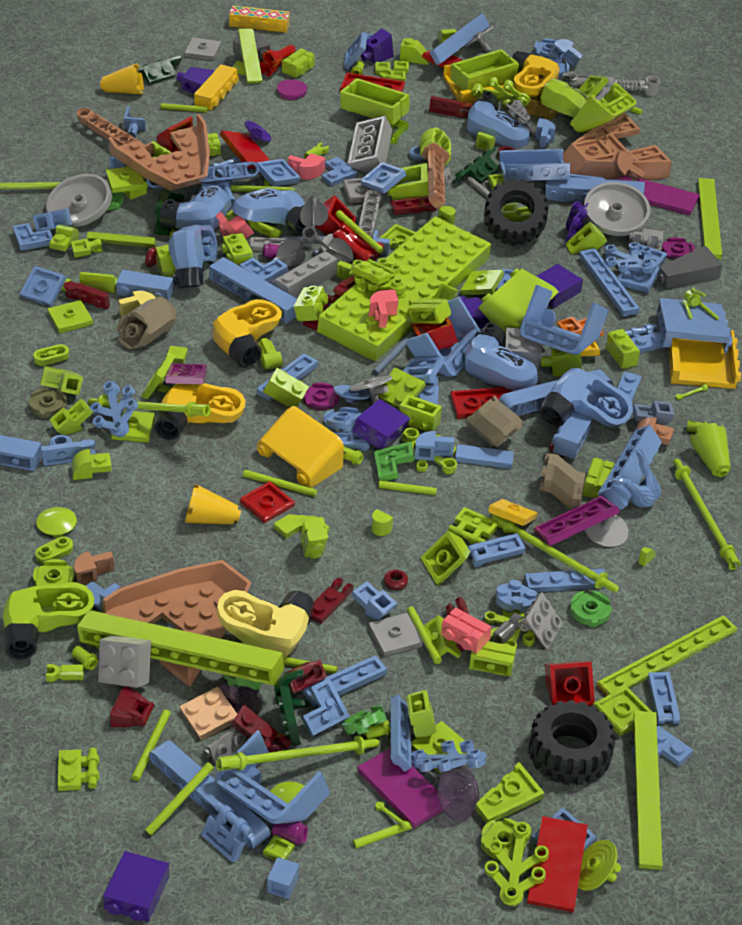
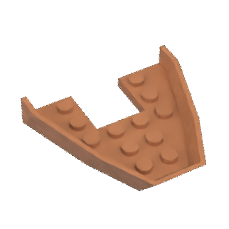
M626 113L610 122L591 129L573 142L563 153L564 163H570V174L602 177L605 180H616L623 177L618 174L614 166L615 156L620 150L633 156L635 159L632 164L645 171V174L640 179L658 180L669 177L672 161L656 145L628 151L617 140L639 134L640 128Z
M198 114L197 126L170 132L171 139L179 149V151L152 158L141 141H133L117 146L113 138L109 137L110 154L144 178L170 191L203 182L208 174L210 151L206 122Z
M224 560L177 569L119 588L103 599L102 613L154 624L163 618L166 622H170L175 629L223 639L228 630L220 624L216 615L219 599L224 593L233 590L248 592L252 582ZM160 660L161 665L189 687H191L202 670Z

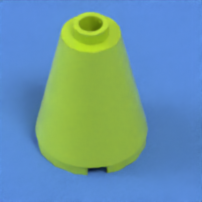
M710 423L697 428V433L694 436L693 434L690 435L689 441L714 476H726L731 470L727 431L724 425L718 426L717 423Z

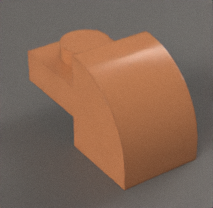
M623 150L617 152L614 166L619 175L624 176L628 172V176H631V178L640 179L645 174V171L632 164L635 159L633 156Z
M653 417L642 419L637 424L635 430L651 425L662 441L661 444H670L674 428L656 424L657 418Z
M89 551L81 554L74 564L76 582L82 585L97 581L98 574L113 571L114 557L112 552L91 556Z

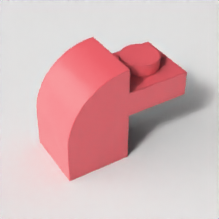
M312 153L306 159L292 155L288 157L289 166L299 174L300 179H315L325 171L324 157Z
M222 212L216 215L219 220L217 224L220 227L219 231L222 236L243 233L245 239H247L254 233L244 218L238 215L231 221H228Z
M378 291L370 298L369 316H374V320H377L379 328L386 327L388 315H397L399 301L396 291Z

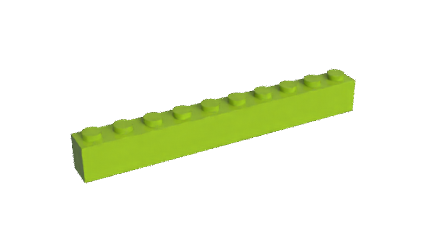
M89 610L77 626L80 642L100 646V639L112 635L151 640L150 658L274 686L284 670L283 652Z

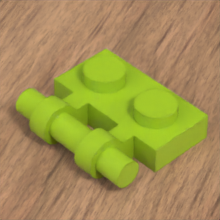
M464 507L455 517L454 524L458 526L450 525L448 531L469 541L473 545L485 542L486 540L482 539V536L489 539L497 530L499 522Z
M89 748L87 756H82L81 749L59 750L58 791L81 790V783L88 782V787L91 789L97 787V781L99 780V771L97 770L99 755L96 748ZM83 766H88L86 772H82Z

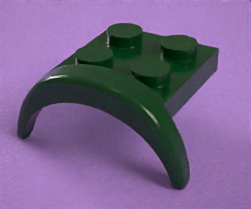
M303 669L295 670L282 676L274 685L276 702L280 707L285 735L287 738H291L292 746L301 744L293 708L309 707L310 702L308 700L292 698L288 684L304 674Z

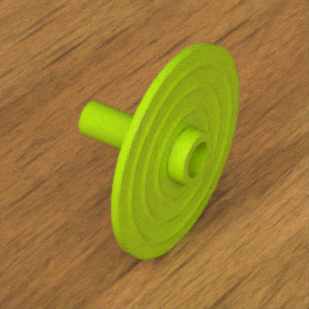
M599 840L583 852L578 884L579 889L591 891L601 886L606 880L611 883L616 880L617 875L615 873L621 871V866L619 863H616L617 849L611 841Z

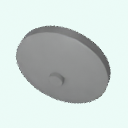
M76 175L64 180L52 190L47 199L46 209L47 212L69 208L72 225H68V227H81L92 223L105 213L111 203L112 192L106 180L98 175Z
M606 182L595 186L588 192L584 202V206L586 203H589L586 209L588 210L586 216L588 222L594 224L603 233L614 236L630 235V232L640 231L646 225L650 215V205L644 194L635 187L620 182Z

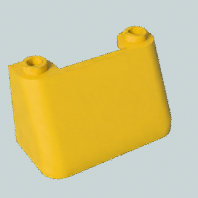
M295 406L288 408L257 442V451L261 456L268 458L274 452L297 469L298 482L309 488L314 487L343 468L344 445L340 437Z

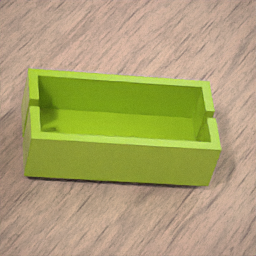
M500 49L453 63L450 80L457 86H460L462 90L472 89V86L476 83L481 84L483 88L491 87L488 84L490 77H496L498 84H502L506 80H514L515 75L518 74L519 63Z
M356 78L349 86L340 91V108L373 119L386 116L389 124L394 125L409 112L410 95Z

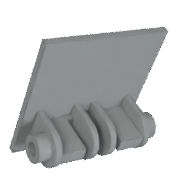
M515 100L511 106L506 103L509 109L507 112L524 125L529 133L536 136L528 124L530 115L521 101Z
M642 228L638 232H630L628 247L630 243L638 242L641 245L661 251L664 231Z
M543 592L539 594L537 599L532 601L531 607L527 609L523 620L519 623L522 631L532 630L545 650H548L563 624Z

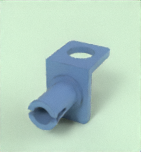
M127 106L124 126L125 129H128L127 133L136 138L138 130L146 131V122L143 118L131 117L130 107Z

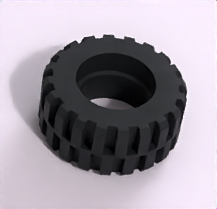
M512 179L511 182H508V180L502 181V185L497 184L494 190L489 192L488 198H486L484 222L488 226L487 230L490 234L494 233L493 237L496 240L501 239V243L504 244L509 242L512 246H516V243H520V245H525L526 241L531 243L545 229L549 209L547 198L544 194L542 195V190L539 187L535 188V184L532 182L530 184L526 183L524 179L521 181ZM521 203L528 207L532 216L522 222H513L506 219L500 210L506 204Z
M568 700L567 703L559 701L554 706L550 704L545 707L533 720L529 741V755L533 760L534 766L537 769L541 768L540 773L545 777L547 775L551 776L552 781H564L563 784L570 785V782L576 785H583L584 781L590 783L595 781V777L600 778L610 767L615 746V731L610 720L607 721V716L603 712L599 713L596 707H589L581 701L580 703H574V700ZM561 736H574L582 739L589 746L581 749H572L561 745L555 739Z

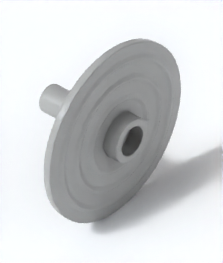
M493 26L482 33L480 31L473 36L474 39L464 47L478 40L485 52H488L490 47L486 43L487 39L482 36L491 30Z
M392 376L368 378L351 386L349 390L358 391L368 388L372 403L374 404L379 400L378 394L388 392L387 385L375 386L391 380Z
M617 514L584 530L593 542L608 548L622 545L628 537L627 525Z

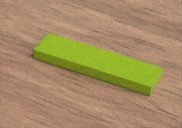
M238 29L246 83H262L253 29Z
M100 232L87 233L89 242L100 239L101 243L157 247V241L153 237Z

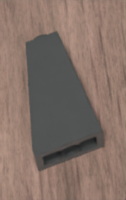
M703 246L660 266L657 280L665 289L717 279L720 278L722 264L707 246Z

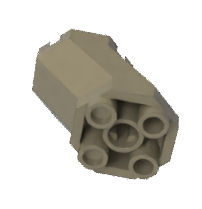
M157 297L146 301L129 314L126 313L121 316L116 326L117 332L120 333V337H118L119 342L130 350L146 346L161 334L170 332L176 321L177 310L164 297Z
M496 396L464 421L469 428L486 440L491 447L495 446V448L508 439L507 434L512 436L523 427L521 425L523 421L519 416L502 404Z
M546 453L544 464L547 466L543 465L541 475L545 480H541L539 491L552 493L570 510L580 506L586 473L576 471L559 455Z

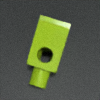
M551 347V356H541V367H552L553 376L562 377L564 373L572 368L582 369L581 353L573 355Z

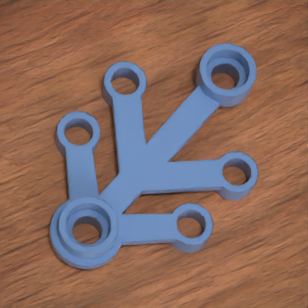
M638 242L629 244L631 255L618 251L615 245H607L604 249L606 264L609 267L618 265V270L621 272L641 269L642 273L649 274L655 271L656 262L651 260L650 257L652 255L651 247H643L641 249L644 260L638 258V251L640 250Z
M107 381L103 385V391L109 398L111 409L102 407L98 402L93 403L90 409L94 415H98L93 419V424L97 428L110 429L114 436L124 437L129 431L127 421L138 407L135 399L131 398L134 396L135 390L131 385L125 386L122 390L124 396L118 404L117 395L120 392V387L114 381ZM125 406H126L127 410L125 411V413H124L123 416L121 417V413H122V411L124 410V408H125ZM100 415L112 417L114 422L105 421Z
M453 740L441 743L442 751L447 753L446 755H427L424 750H416L411 753L412 766L419 768L421 772H426L438 767L440 772H445L468 764L469 768H478L486 764L485 759L487 758L485 752L474 749L472 740L460 743L461 752L466 754H459L456 751Z

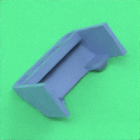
M536 285L520 328L522 337L573 355L581 353L599 338L609 309L592 303L581 335L554 326L556 314L554 311L547 309L553 292Z
M460 297L448 301L451 315L448 318L453 325L458 343L450 348L438 350L428 333L405 341L415 358L442 356L444 363L438 373L447 377L456 376L464 368L466 349L480 331Z
M256 731L237 751L242 752L246 756L269 753L259 731ZM258 764L247 765L241 771L231 769L218 771L216 774V781L222 790L273 824L294 823L306 820L330 794L324 776L320 771L317 772L289 804L259 785L262 781V775L255 768Z

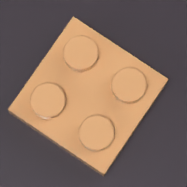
M218 686L180 706L181 712L200 740L206 739L231 726L232 720L237 715Z

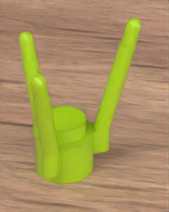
M695 288L684 293L682 304L685 306L689 319H692L689 306L698 305L716 320L719 319L714 312L700 301V296L705 297V293L697 291Z

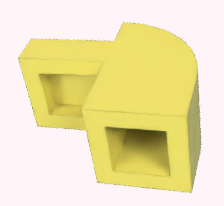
M133 291L132 297L119 300V314L121 316L126 313L129 314L146 301L156 297L146 291Z

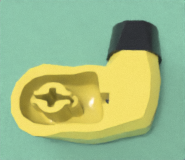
M233 590L224 593L219 599L216 615L220 624L244 644L283 652V657H287L294 651L304 635L307 625L310 623L314 602L304 592L290 591L277 607L245 591Z

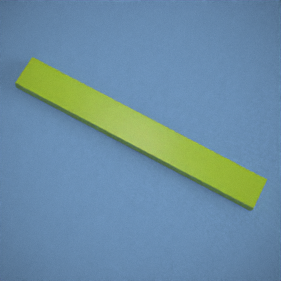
M698 178L703 246H707L717 259H722L714 179Z
M723 615L599 680L596 686L606 696L624 686L630 689L647 680L648 673L662 672L732 635L737 631V627Z
M634 711L638 868L662 870L656 712Z

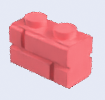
M455 607L450 612V615L443 620L441 634L447 640H453L460 644L465 650L478 653L490 640L491 626Z

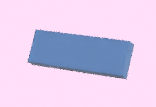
M458 444L455 460L462 463L512 469L514 452Z

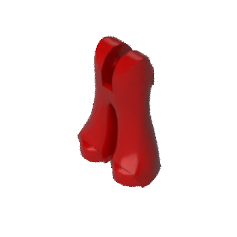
M287 45L278 51L269 49V51L264 52V61L259 63L261 74L271 76L282 65L284 59L295 53L296 48L293 45Z
M345 225L332 235L333 238L342 239L350 246L356 260L368 261L370 259L375 261L381 254Z

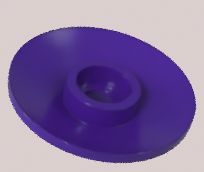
M245 121V127L250 132L249 136L253 140L257 141L259 139L264 142L272 140L269 133L261 126L252 121Z

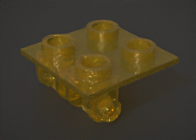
M538 97L535 100L530 99L525 108L529 115L549 121L559 113L542 105L541 99Z

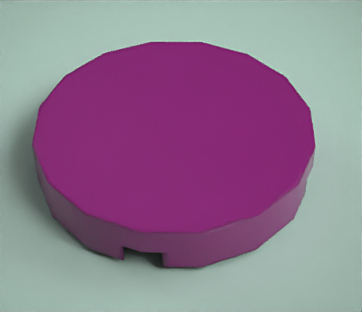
M284 80L277 85V94H280V97L283 99L298 100L299 97L303 98L307 94V86L299 80Z
M671 237L662 243L661 251L667 253V258L675 260L694 251L695 246L692 242H686L687 240L684 238Z
M324 382L312 384L303 397L304 403L315 410L334 408L340 399V396L334 392L333 385Z

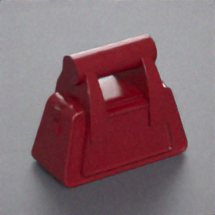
M320 659L305 662L284 673L286 675L299 669L304 671L302 676L288 684L289 690L292 693L301 691L327 678Z
M123 686L110 712V727L145 726L155 706L154 703L146 700L140 693L129 686Z

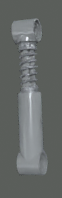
M573 72L563 74V76L571 77V81L577 89L589 77L580 76ZM648 76L646 79L638 81H628L627 79L624 81V79L617 80L614 77H606L609 80L607 84L610 88L617 82L624 90H639V92L642 91L648 96H656L659 91L660 79L656 76Z

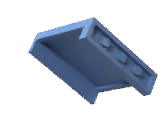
M563 149L499 151V167L504 180L570 179V163H564Z
M659 298L656 314L663 347H671L672 339L680 338L722 343L724 353H727L728 347L732 345V336H730V328L727 326L728 320L725 319V311H723L722 304L702 302L719 317L718 320L699 305L689 306L692 314V319H689L685 306L682 304L684 300Z

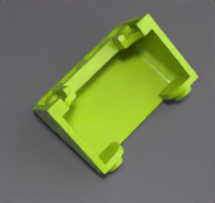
M616 82L601 100H596L595 95L590 96L570 125L573 126L576 132L584 133L632 110L637 104L636 100Z
M516 268L509 274L511 278L492 295L488 293L481 299L483 303L478 308L491 323L502 328L506 335V328L519 329L521 327L536 285L553 292L550 300L559 291L551 284L528 271Z

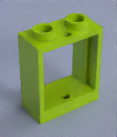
M424 163L401 168L405 170L406 176L396 183L399 185H394L387 191L388 196H391L392 200L429 195L428 164Z

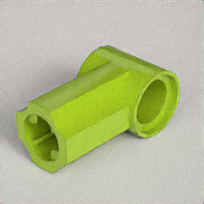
M267 338L261 339L258 344L262 348L261 364L262 367H265L263 369L281 368L283 366L281 353L279 351L276 352L272 341Z

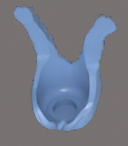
M638 448L636 455L638 456L639 467L645 479L640 482L639 486L630 479L616 476L614 484L623 485L631 491L632 496L630 500L632 504L644 508L655 503V500L661 494L659 482L650 470L645 456L646 452L642 448Z

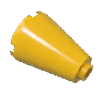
M137 63L102 77V80H100L101 89L108 93L143 94L141 91L144 90L142 73H138L137 70L140 69Z
M194 484L185 523L233 525L234 521H239L241 510H238V505Z

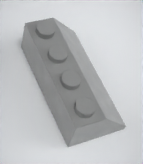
M386 116L356 123L347 163L348 166L368 174L380 163H386L392 135V128Z
M324 251L269 283L297 298L304 287L318 286L337 275V258Z

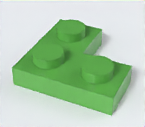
M411 442L374 451L380 481L399 478L397 464L415 460Z

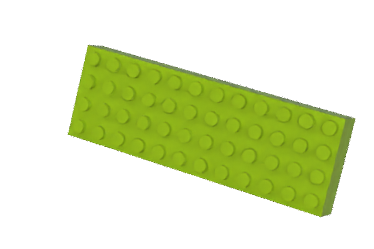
M434 216L385 258L388 260V268L391 269V266L394 264L401 266L400 277L407 283L405 291L397 294L399 301L397 315H388L386 327L379 328L377 320H374V316H369L370 298L378 291L391 289L371 291L368 289V283H364L361 285L355 284L319 315L317 332L376 362L412 329L411 324L414 323L410 319L408 307L414 304L417 299H435L441 283H445L455 289L468 278L471 271H476L489 259L491 243Z

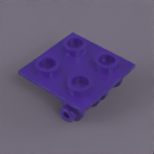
M578 201L572 204L565 224L566 229L569 230L565 243L577 231L579 232L583 228L584 223L582 221L588 214L586 209L589 203H586L585 206L581 205Z

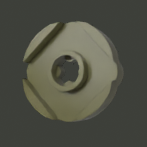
M50 387L37 389L31 394L29 399L31 412L38 415L41 419L53 417L63 407L67 408L66 395L57 388L56 391L50 390Z

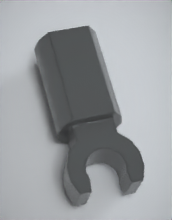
M514 613L509 621H505L493 632L492 640L499 644L506 643L515 634V630L520 628L519 621L522 619V616Z

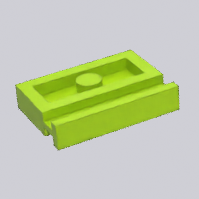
M370 259L362 261L352 268V273L378 285L389 281L390 277L395 278L396 271Z

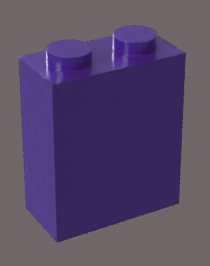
M559 264L537 275L538 278L551 284L559 291L549 301L548 306L553 309L581 293L583 279Z
M379 399L357 417L352 432L375 447L384 449L403 434L408 426L410 417Z
M124 851L103 895L104 909L115 915L123 914L130 916L136 921L144 920L149 922L168 881L169 863Z

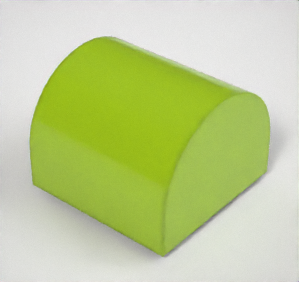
M483 132L477 133L475 147L484 151L487 149L491 150L495 144V137Z
M442 206L438 209V218L454 225L456 210L451 206Z
M376 509L372 514L371 530L378 536L388 535L392 531L393 517Z

